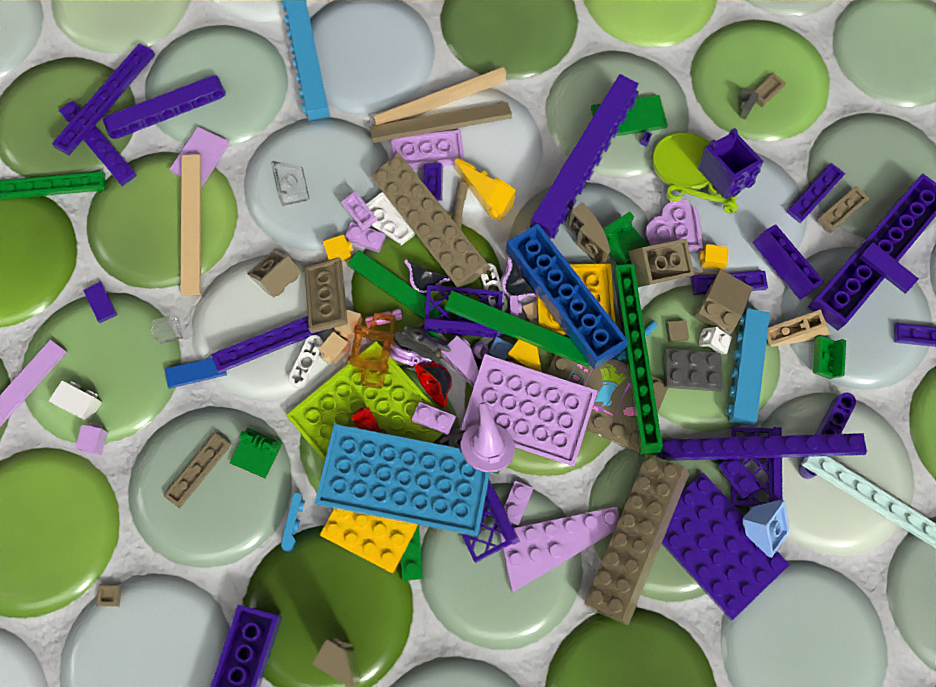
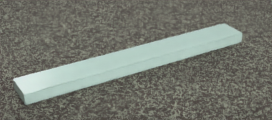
M804 457L802 466L936 548V523L830 457Z

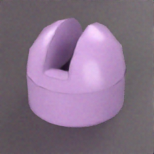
M477 343L473 346L474 350H472V353L476 358L483 359L484 354L488 355L489 349L486 344Z

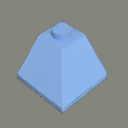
M777 500L752 507L743 518L746 536L768 557H773L790 533L785 500Z

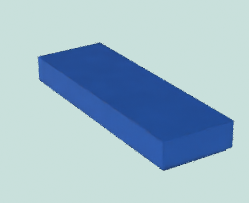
M213 358L165 369L169 389L227 375V371L219 374Z

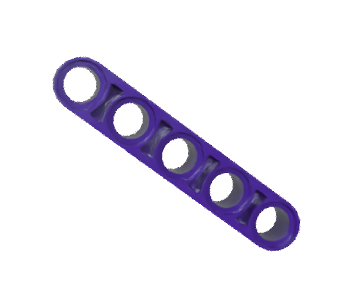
M845 392L834 398L815 435L824 434V432L828 434H841L856 406L855 396ZM841 400L845 401L846 407L841 403ZM833 416L837 417L838 423L833 420ZM803 457L798 467L800 476L805 479L817 476V474L811 473L801 465L804 460Z

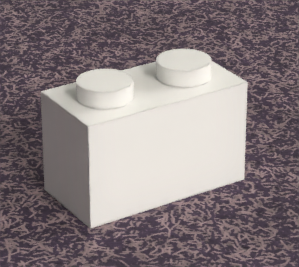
M61 381L49 402L90 423L102 404L101 401L96 399L98 395L90 390L86 392L81 391V386L72 381L69 384Z

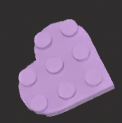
M681 199L677 202L670 201L664 206L661 216L655 217L645 229L646 242L649 246L687 239L689 251L702 250L703 243L697 208L688 203L686 199Z

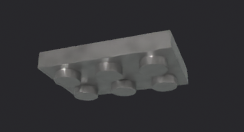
M667 348L663 351L665 388L716 392L723 390L721 353Z

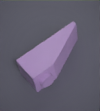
M456 336L447 345L451 351L446 352L442 350L441 357L474 388L479 370L470 348L471 345L464 338L460 339Z

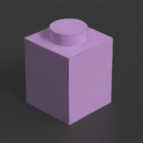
M98 424L82 425L75 449L85 453L102 455L108 432L103 430L102 426Z

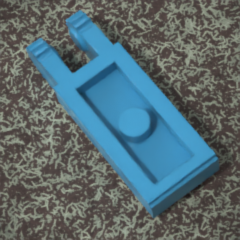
M298 493L293 494L282 538V549L286 552L292 551L296 540L293 534L298 532L300 520H297L298 514L303 512L305 500H302V494Z

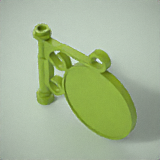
M685 132L671 134L663 138L654 150L652 163L657 176L669 185L666 196L670 201H680L685 193L708 201L722 203L724 212L728 214H733L737 211V196H731L725 200L721 194L716 195L717 190L713 189V185L698 170L705 147L709 145L707 139ZM708 185V192L710 194H706L696 190ZM671 191H678L681 193L678 196H674L671 194Z

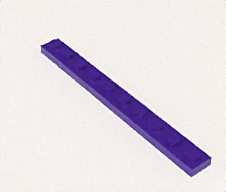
M864 433L662 440L663 447L661 452L658 453V458L667 461L851 456L866 455L867 448Z

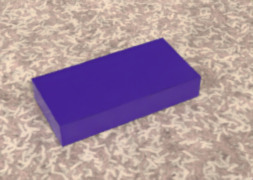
M102 282L83 290L99 323L117 316V312Z

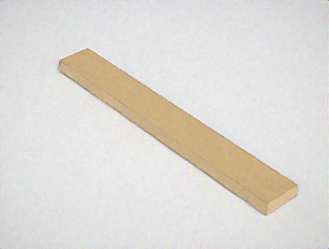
M504 67L498 68L374 115L375 125L406 120L506 81V70Z
M200 154L182 155V296L201 295L202 157Z

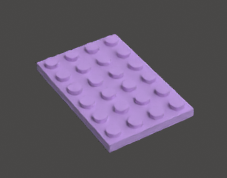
M484 354L460 430L467 431L469 427L480 423L479 404L486 402L495 424L509 432L514 440L515 448L574 467L597 390Z

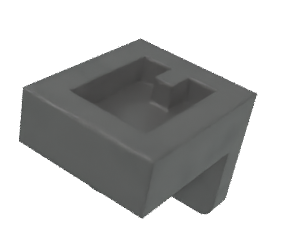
M743 87L738 97V100L743 102L740 107L742 112L739 117L744 120L748 117L759 97V94Z

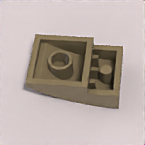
M582 202L571 212L568 228L577 236L576 245L596 264H605L610 253L606 235L594 214Z

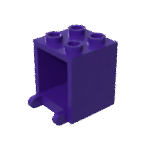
M733 128L723 138L717 141L713 139L709 142V145L705 147L698 170L726 200L731 196H737L741 190L749 189L756 183L757 175L761 172L760 168L764 161L738 135L737 129Z

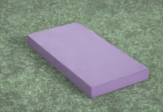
M461 130L440 131L390 140L392 157L399 152L412 169L424 168V165L427 164L455 165L456 158L465 161Z

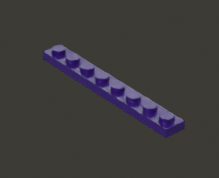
M139 43L53 141V147L70 156L155 56L154 51Z

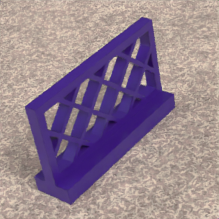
M427 285L424 332L434 331L441 334L500 338L501 332L470 321L462 316L457 320H451L447 315L450 311L444 312L438 304L444 299L448 301V296L454 291L461 295L466 294V297H469L471 294L477 295L481 299L479 302H483L488 306L491 305L486 299L489 296H498V303L493 308L498 307V310L502 311L503 291ZM431 291H438L443 297L435 302L430 297ZM434 307L442 314L438 318H429V311Z
M732 426L731 437H736V432H744L748 437H755L758 433H768V436H782V427L754 428ZM756 458L747 459L742 464L743 466L752 459L760 467L753 474L747 470L760 488L753 494H750L747 500L736 501V491L731 486L732 504L734 506L749 507L766 504L765 502H760L755 497L761 489L768 495V503L783 500L782 458H768V461L763 465ZM760 470H763L768 475V481L763 485L754 477Z
M490 479L488 480L485 496L486 504L482 512L479 533L481 528L491 531L488 542L480 540L476 536L471 537L461 534L475 563L511 544L515 545L521 542ZM486 514L493 516L495 519L492 528L482 525ZM494 533L502 534L505 542L499 545L492 544ZM476 542L486 544L484 553L476 556L474 551Z

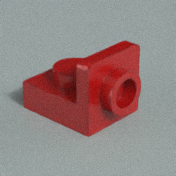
M369 407L356 410L351 417L357 429L382 432Z

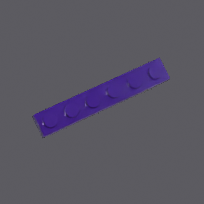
M72 100L58 111L70 123L81 109ZM94 126L83 141L120 185L124 186L137 175L96 126Z
M308 316L211 355L220 374L326 330L311 333L309 331Z

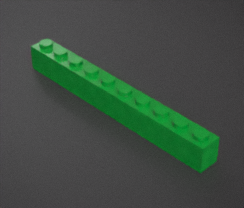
M634 264L616 265L614 281L623 335L629 341L625 349L639 451L640 455L660 453L663 445Z

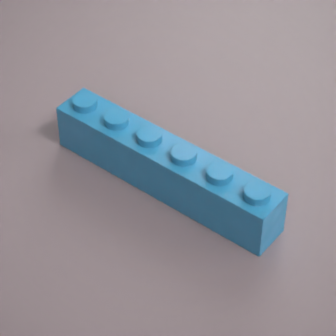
M747 308L738 321V325H740V331L736 335L738 348L733 356L736 364L731 372L733 385L729 389L731 403L728 404L726 414L729 415L728 422L752 426L757 422L770 312Z

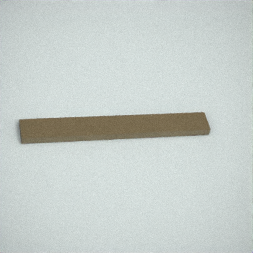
M508 102L374 125L369 126L372 141L376 143L511 119L512 112Z

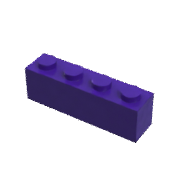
M776 224L765 230L752 242L799 300L824 283V280Z

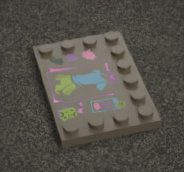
M555 355L547 372L548 375L597 390L586 430L640 454L627 365L612 358L593 370L590 365L585 367ZM652 376L658 413L668 388H665L664 381Z

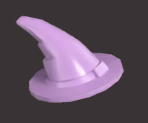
M483 402L479 404L480 423L469 427L463 434L460 444L461 452L466 462L475 469L483 472H497L506 468L511 463L515 453V445L509 432L495 424L488 404Z

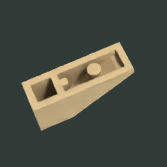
M820 309L768 327L767 340L770 347L814 340L815 337L826 336L830 332Z

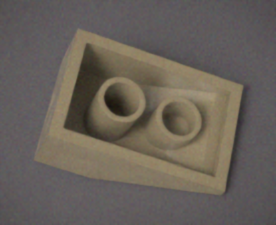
M687 239L629 251L631 264H634L638 287L694 275Z
M720 269L693 317L711 328L717 327L726 334H730L742 316L753 287Z

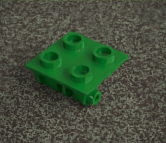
M247 427L245 432L242 431L239 438L241 441L230 464L266 479L283 442Z

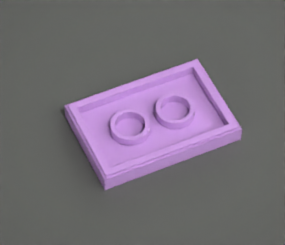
M197 127L169 170L171 173L181 177L182 155L200 154L202 157L203 187L230 143L228 140Z

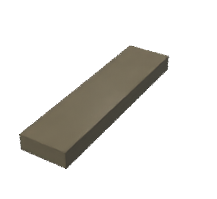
M215 432L163 496L175 506L181 508L232 444Z

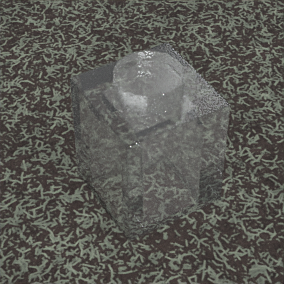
M175 315L152 320L153 327L150 328L152 338L156 339L160 344L183 339L180 321Z

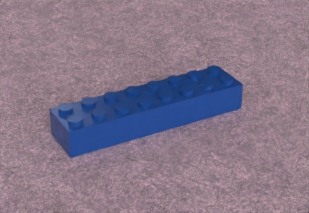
M539 224L507 242V255L593 370L626 349L629 341Z

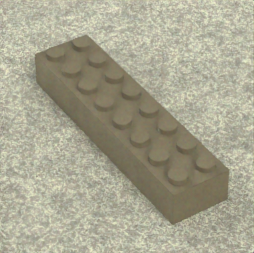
M399 152L371 175L372 179L458 288H467L491 268Z
M646 454L584 603L589 609L629 626L689 476L685 466Z

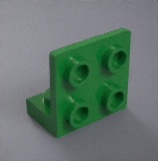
M630 211L603 229L609 244V255L617 265H624L631 260L629 251L648 246L632 226L634 215Z

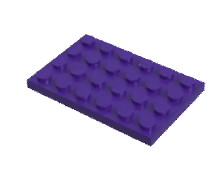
M702 473L682 491L661 544L730 620H734L790 564L778 551L775 552L773 557H768L746 536L745 527L743 526L744 515Z

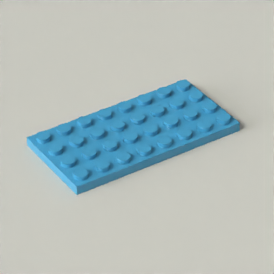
M334 424L315 505L478 537L490 472L477 470L468 464L460 448Z

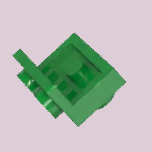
M823 336L815 337L813 374L827 379L843 377L845 375L846 340L834 341Z

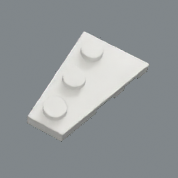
M383 192L366 204L378 219L371 226L398 244L403 245L416 235Z

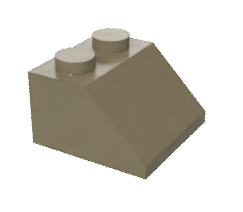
M274 249L247 275L267 294L275 297L282 294L284 288L289 283L296 281L301 271L288 255Z

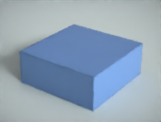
M496 337L488 355L506 361L508 353L513 348V344Z

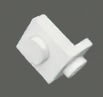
M717 327L704 328L700 334L698 345L700 347L709 346L716 352L724 355L728 352L732 337Z

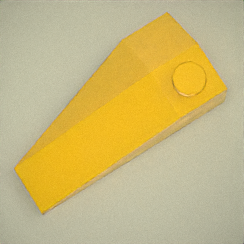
M459 158L455 159V170L464 182L468 183V188L488 215L501 222L514 207L516 189L497 177L495 179L490 178L485 171L478 172L473 165Z

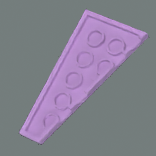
M613 507L514 528L521 542L515 545L511 544L503 549L512 593L613 533L620 519L618 508ZM500 534L501 543L505 542V539L503 535Z

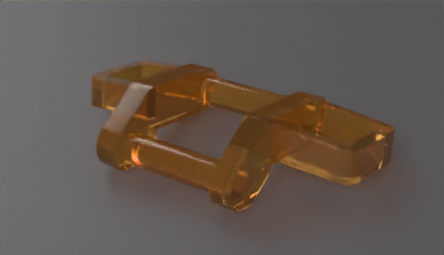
M375 313L370 328L362 325L354 326L353 332L355 336L351 355L348 356L347 363L362 369L361 385L364 387L382 389L384 386L386 372L389 369L388 359L391 343L395 337L396 317L394 315ZM377 320L391 321L390 332L374 330ZM362 337L384 341L380 362L364 360L358 357ZM366 370L382 372L380 382L366 381Z

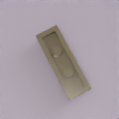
M855 186L817 221L831 234L858 210L869 197Z

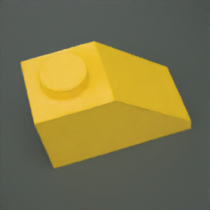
M518 340L508 353L507 360L511 363L542 372L537 347Z

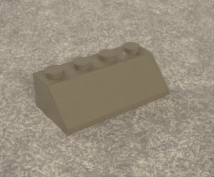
M343 638L327 639L312 664L347 687H356L361 683L356 654L351 649L352 644Z

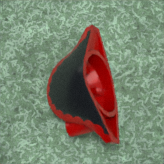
M435 361L430 362L428 365L421 363L414 365L425 391L441 408H444L447 405V395L452 386V378L449 371L443 366L437 365Z

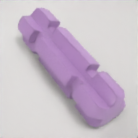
M395 309L392 310L393 312L387 311L376 314L375 317H366V325L368 328L375 327V324L382 325L390 323L394 319L395 321L401 320V310Z

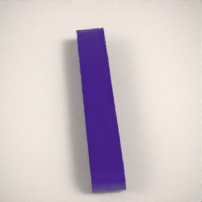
M209 76L108 115L104 118L103 123L109 137L118 139L219 100L225 96L226 91L218 76Z

